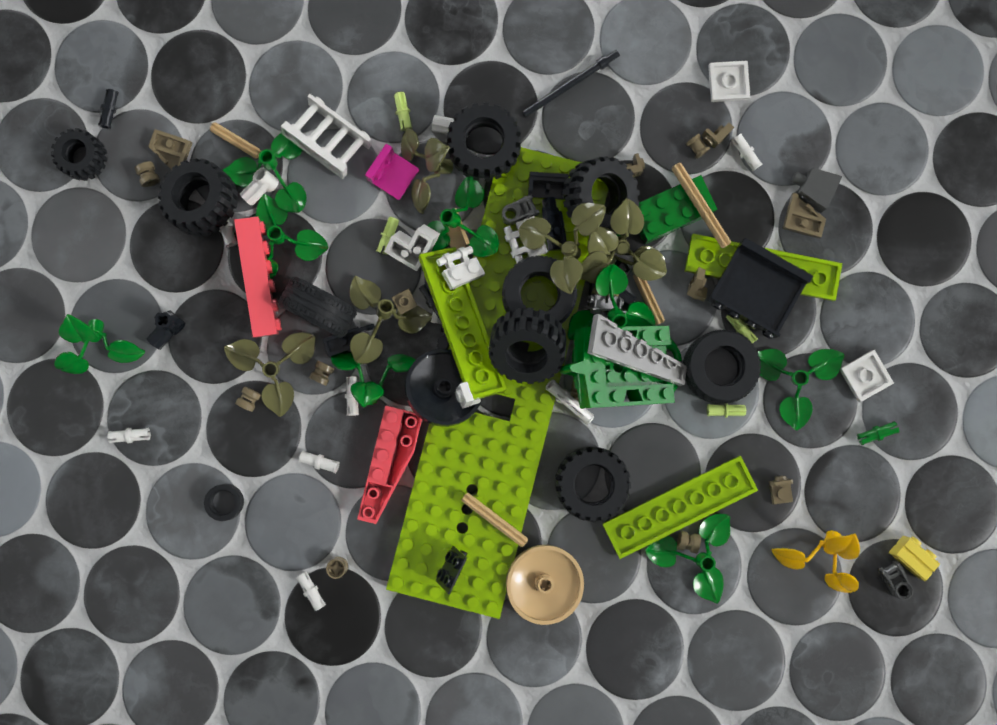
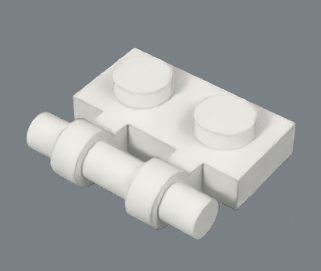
M534 216L516 222L517 231L513 232L511 226L503 228L506 234L504 236L505 240L509 242L512 250V258H515L517 263L523 260L522 255L525 253L529 257L548 253L545 243L536 250L528 249L525 246L519 248L516 238L520 237V226L526 220L535 218Z
M471 246L466 248L460 247L456 252L443 254L441 258L436 259L438 266L445 264L447 268L441 274L450 290L485 275L477 257L472 259L468 257L469 254L473 253ZM457 259H460V261L462 262L458 265H454L453 261Z

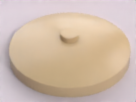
M537 545L523 551L512 562L506 577V592L514 610L525 620L540 625L558 623L570 616L578 607L584 591V577L577 561L568 552L553 545Z

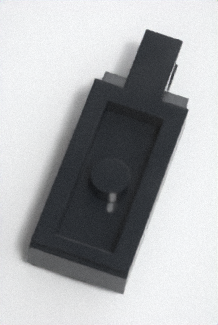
M547 197L542 200V217L551 225L548 235L564 244L567 242L562 211H559V208L556 206L555 197ZM546 239L548 251H561L559 246Z

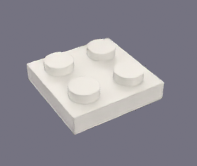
M748 61L716 62L708 65L711 102L750 99Z
M871 350L840 368V372L858 402H862L894 384L875 350Z

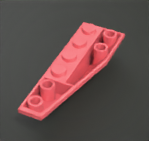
M389 405L385 406L357 520L377 524L415 451L422 419L414 412Z

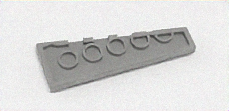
M600 314L593 316L588 354L678 386L685 385L686 365L664 354L661 350L650 347L646 344V341L632 336V333L617 327V324Z

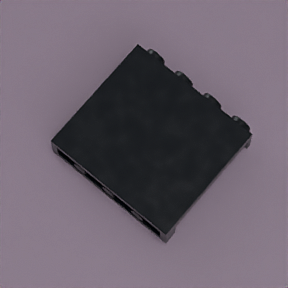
M744 238L739 243L708 301L711 302L712 307L727 311L730 317L745 321L747 327L761 330L763 336L769 339L780 337L781 334L779 332L804 287L811 282L813 275L751 240Z

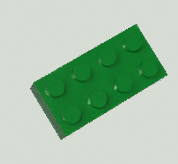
M702 175L693 178L692 181L714 213L717 207ZM681 184L648 198L638 205L644 217V226L639 233L644 245L703 219Z

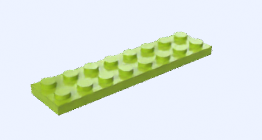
M692 234L684 272L695 274L698 267L706 270L705 276L720 279L739 243L731 241L728 246L721 248L713 237ZM765 248L813 275L811 282L806 284L800 295L836 301L843 263Z
M456 247L420 254L418 258L462 382H468L474 400L505 392L507 387L503 376L497 371V368L493 367L489 358L490 340L469 283L450 290L441 274L443 270L447 269L445 264L442 266L437 265L436 259L441 258L443 254L456 252ZM460 259L454 260L453 263L454 265H458L461 263Z
M737 456L603 522L602 525L619 559H622L757 492L758 489L742 457Z

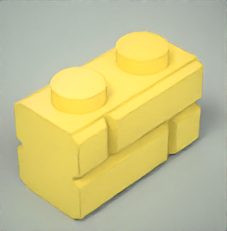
M902 536L889 551V554L918 579L927 581L932 572L940 565L935 560L937 556L928 549L924 550L921 547L922 543L915 537Z

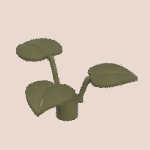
M406 128L401 140V154L405 160H412L414 155L424 158L428 171L434 172V174L422 178V181L416 179L411 190V197L415 208L419 213L424 214L431 196L430 186L426 181L434 177H440V174H451L453 171L451 159H444L450 147L443 144L437 138H430L425 146V155L420 154L416 151L419 146L417 134L414 130Z
M626 198L613 212L610 219L612 229L617 234L625 235L618 236V246L615 250L611 251L609 259H607L606 254L602 251L593 252L585 258L582 263L583 273L580 278L581 280L595 284L599 272L610 264L609 262L612 261L615 253L619 255L629 253L637 260L633 265V272L642 280H657L666 275V263L661 252L652 248L646 249L640 254L639 258L631 251L630 244L626 238L629 236V233L638 234L641 232L644 226V217L640 208L632 200Z
M583 203L574 209L571 222L576 226L574 228L575 242L567 241L561 244L549 236L548 233L551 230V225L547 220L540 217L526 220L519 228L521 242L528 249L536 250L541 248L546 239L561 248L565 256L563 260H557L552 264L550 276L554 284L568 294H572L583 273V266L577 260L581 256V249L578 247L580 245L578 242V230L581 235L588 236L599 228L606 211V207L602 204Z
M599 226L593 234L589 235L588 253L590 255L593 252L602 251L606 254L607 259H609L611 251L615 250L618 246V237L612 230ZM642 246L638 250H636L634 254L640 258V254L644 250L655 248L651 246ZM614 255L609 263L615 264L616 260L633 266L637 260L633 258L634 262ZM594 287L591 294L599 295Z
M355 276L351 282L349 292L352 304L360 310H365L369 306L372 308L377 307L376 314L379 317L371 336L362 332L352 338L350 350L355 362L367 364L376 360L381 355L383 343L374 337L382 319H389L393 314L396 319H399V328L406 333L413 334L422 330L431 320L432 315L419 306L403 314H400L397 310V315L396 309H394V305L390 300L383 299L380 301L381 290L375 283Z
M294 333L285 338L282 343V349L287 355L278 362L269 361L264 364L261 360L257 359L260 349L254 341L249 339L238 340L224 347L227 358L237 369L251 371L255 367V362H257L262 367L263 374L266 377H271L275 384L265 386L261 396L265 406L279 417L289 410L294 400V389L288 382L278 383L276 375L280 371L279 365L289 357L296 364L307 363L312 358L315 350V336L310 333Z

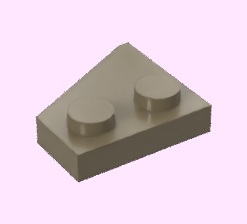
M155 129L148 147L171 169L175 165H181L180 162L187 160L192 142Z
M792 193L783 229L818 239L821 238L826 218L820 213L815 212L810 204L803 202L797 193Z

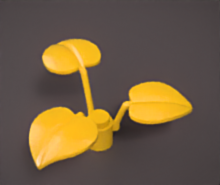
M827 531L824 541L820 540L819 545L807 558H805L804 553L795 549H772L773 555L785 567L803 569L805 562H809L818 550L823 547L826 553L833 554V574H825L824 580L830 588L844 593L856 592L859 588V583L854 576L847 573H837L836 570L837 554L844 559H856L859 556L860 544L856 534L842 536L836 531Z

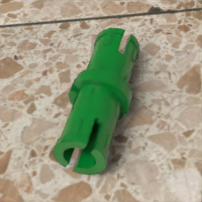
M895 421L880 427L874 426L872 430L858 433L857 439L866 437L859 441L860 445L875 440L881 441L884 437L899 433V427L890 429L897 426Z

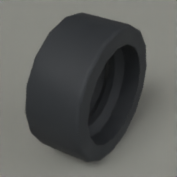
M231 484L214 486L208 491L204 499L205 511L211 518L217 521H227L235 518L242 511L244 505V498L240 489ZM220 491H228L235 498V507L229 513H219L213 506V499Z

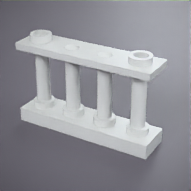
M309 94L308 105L310 107L295 124L285 121L281 125L282 135L341 179H344L347 175L346 163L361 145L367 149L371 147L370 136L365 131L358 130L327 107L322 99ZM317 111L325 118L310 136H306L300 129ZM332 122L340 130L325 147H320L316 144V140ZM346 134L355 139L354 143L341 158H335L331 155V151Z

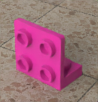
M386 143L365 176L369 182L395 199L400 200L418 174L419 168L394 153L393 147Z

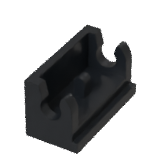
M530 172L528 195H532L533 198L545 199L547 197H555V199L565 200V196H562L563 190L566 189L564 182L569 176L568 174Z

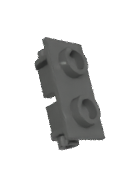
M591 294L587 297L588 307L583 306L585 309H590L592 314H602V311H607L606 315H608L609 311L613 309L610 296H607L605 303V296ZM614 296L618 308L621 309V306L624 305V300L620 296Z

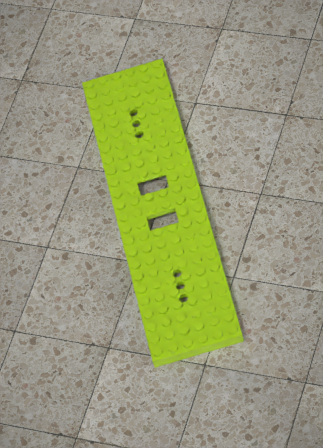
M521 147L515 166H512L507 174H501V178L495 179L493 177L481 225L490 226L495 230L499 239V247L493 255L484 258L477 257L485 275L469 282L489 340L494 324L497 323L501 316H505L506 313L502 301V288L505 277L510 269L517 264L515 258H512L509 242H506L504 237L506 234L503 228L509 225L504 224L501 219L503 208L528 196L530 172L569 174L572 169H575L576 165L582 162ZM597 178L592 187V199L594 204L605 205L608 187L602 180ZM544 198L532 199L536 210L540 212L535 217L543 218L542 200ZM555 199L556 206L559 208V211H562L567 241L575 242L574 228L576 226L566 214L568 210L563 205L565 200ZM508 211L505 213L507 218H515L514 212ZM516 224L511 225L513 232L518 230ZM578 230V242L580 243L578 247L581 249V256L577 260L582 264L589 255L587 248L589 235L583 236ZM520 237L516 238L519 248L524 247ZM548 251V253L541 256L563 260L565 255L562 251ZM527 253L522 255L523 259L529 257ZM541 276L532 277L522 286L521 299L527 308H534L533 310L536 311L539 309L547 311L557 301V288L548 278ZM581 279L576 284L577 300L574 309L562 324V328L566 333L565 359L570 339L567 336L571 317L578 311L585 280ZM523 341L530 343L528 351H537L543 348L535 342ZM560 372L554 373L553 377L550 379L546 378L544 382L538 383L536 381L533 384H527V382L517 383L516 380L512 379L511 381L506 378V375H502L507 390L497 395L515 399L510 421L474 413L468 420L455 426L441 427L429 424L386 590L500 619L506 596V577L512 562L515 560L518 544L474 510L470 514L463 513L462 506L464 503L462 498L467 493V486L471 484L476 485L478 492L472 496L520 533L522 532L556 398L546 390V385L551 380H555L559 384ZM461 522L468 525V530L465 533H460L457 530V525ZM452 546H455L459 551L467 552L466 557L468 558L449 595L436 582V576L439 569L445 563L447 552L451 550Z

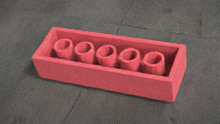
M259 217L234 219L252 335L254 338L279 335L278 330H282L281 321L279 318H276L275 312L279 311L277 300L273 299V292H276L275 283L273 279L270 280L269 275L273 273L272 264L270 260H267L266 256L270 254L269 245L267 241H264L263 237L267 235L264 221H260Z

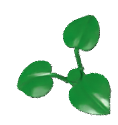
M282 133L272 141L271 150L265 149L259 153L258 167L253 159L242 157L223 169L235 185L247 187L253 181L254 173L263 165L266 170L274 171L284 188L277 191L275 195V202L281 210L299 213L306 205L307 196L303 186L297 182H292L286 186L276 169L278 164L276 158L283 156L288 160L295 159L303 151L282 135Z
M472 176L466 177L456 192L455 203L460 208L443 210L440 214V221H432L427 225L440 233L431 252L445 249L450 243V237L447 234L450 231L449 227L456 228L458 226L473 235L469 241V246L473 249V255L484 258L497 252L499 239L493 228L481 225L475 233L461 224V217L457 214L458 212L467 211L468 207H478L484 199L483 187L478 181L473 180Z
M263 194L257 206L256 217H259L260 221H264L267 236L271 240L269 242L270 254L269 257L267 256V260H270L273 273L269 274L271 280L278 271L277 262L271 260L274 244H282L285 240L297 244L295 246V253L304 261H313L328 250V244L319 233L313 230L300 231L297 234V241L285 235L283 230L277 225H281L286 221L288 212L281 210L277 206L275 199Z
M609 264L604 267L596 278L595 288L601 296L610 295L613 309L609 311L608 319L617 324V327L620 329L625 326H655L654 315L643 302L636 301L630 303L626 313H623L618 308L613 294H620L627 288L628 277L615 264ZM589 310L578 311L571 317L567 335L568 339L574 340L575 329L592 327L594 315Z
M67 314L59 328L60 337L71 343L82 341L84 345L78 356L72 352L59 354L55 359L54 366L63 372L71 374L86 372L89 368V363L82 357L89 341L98 342L102 338L106 350H109L108 357L119 363L136 361L144 355L145 350L125 340L113 341L109 346L106 338L107 333H103L104 322L92 319L87 325L74 316Z
M777 349L758 351L759 361L761 362V372L759 375L762 378L776 381L779 379L780 374L783 373L791 376V382L797 386L795 398H785L779 407L782 419L794 430L797 431L804 427L812 415L813 406L810 399L807 397L799 398L802 386L809 381V375L815 372L816 377L821 380L833 379L840 371L845 356L844 353L833 349L817 350L808 358V364L812 369L807 372L798 370L793 373L783 370L787 365V358L782 351Z
M344 352L331 357L332 364L338 369H358L361 382L352 384L350 391L363 408L367 405L376 404L377 400L383 396L384 389L382 385L390 369H393L395 372H407L416 360L404 354L390 356L387 359L389 365H387L378 385L371 381L364 382L361 364L355 362L351 352Z
M713 514L701 522L698 533L703 539H706L705 547L707 552L699 553L696 558L677 552L678 544L671 536H666L648 545L645 550L646 555L654 564L660 567L673 566L676 563V555L696 562V565L703 572L696 574L693 579L695 593L704 599L718 604L723 593L724 579L720 570L715 567L716 561L711 556L712 552L710 551L709 543L718 547L728 541L731 531L730 516L728 514Z

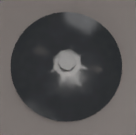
M435 349L424 353L414 361L407 373L405 395L409 406L419 418L429 424L441 427L461 424L468 420L481 404L480 402L462 408L461 404L457 401L455 391L459 384L463 382L451 349Z

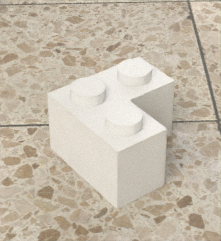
M425 224L416 230L413 238L399 230L391 236L384 252L413 270L418 271L422 268L418 258L419 255L432 251L440 233Z

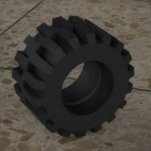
M70 128L67 129V133L63 131L60 133L61 137L54 139L56 143L51 146L54 151H51V156L54 157L52 161L57 165L56 168L64 174L79 181L80 179L88 181V178L94 179L95 174L100 175L102 173L100 171L101 168L105 169L106 165H104V162H107L108 158L104 155L107 154V150L103 148L104 144L84 129L82 131L80 128H75V130ZM86 146L84 159L74 163V152L78 148Z

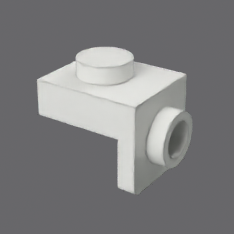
M468 382L459 384L455 395L462 408L481 402L480 399H473Z

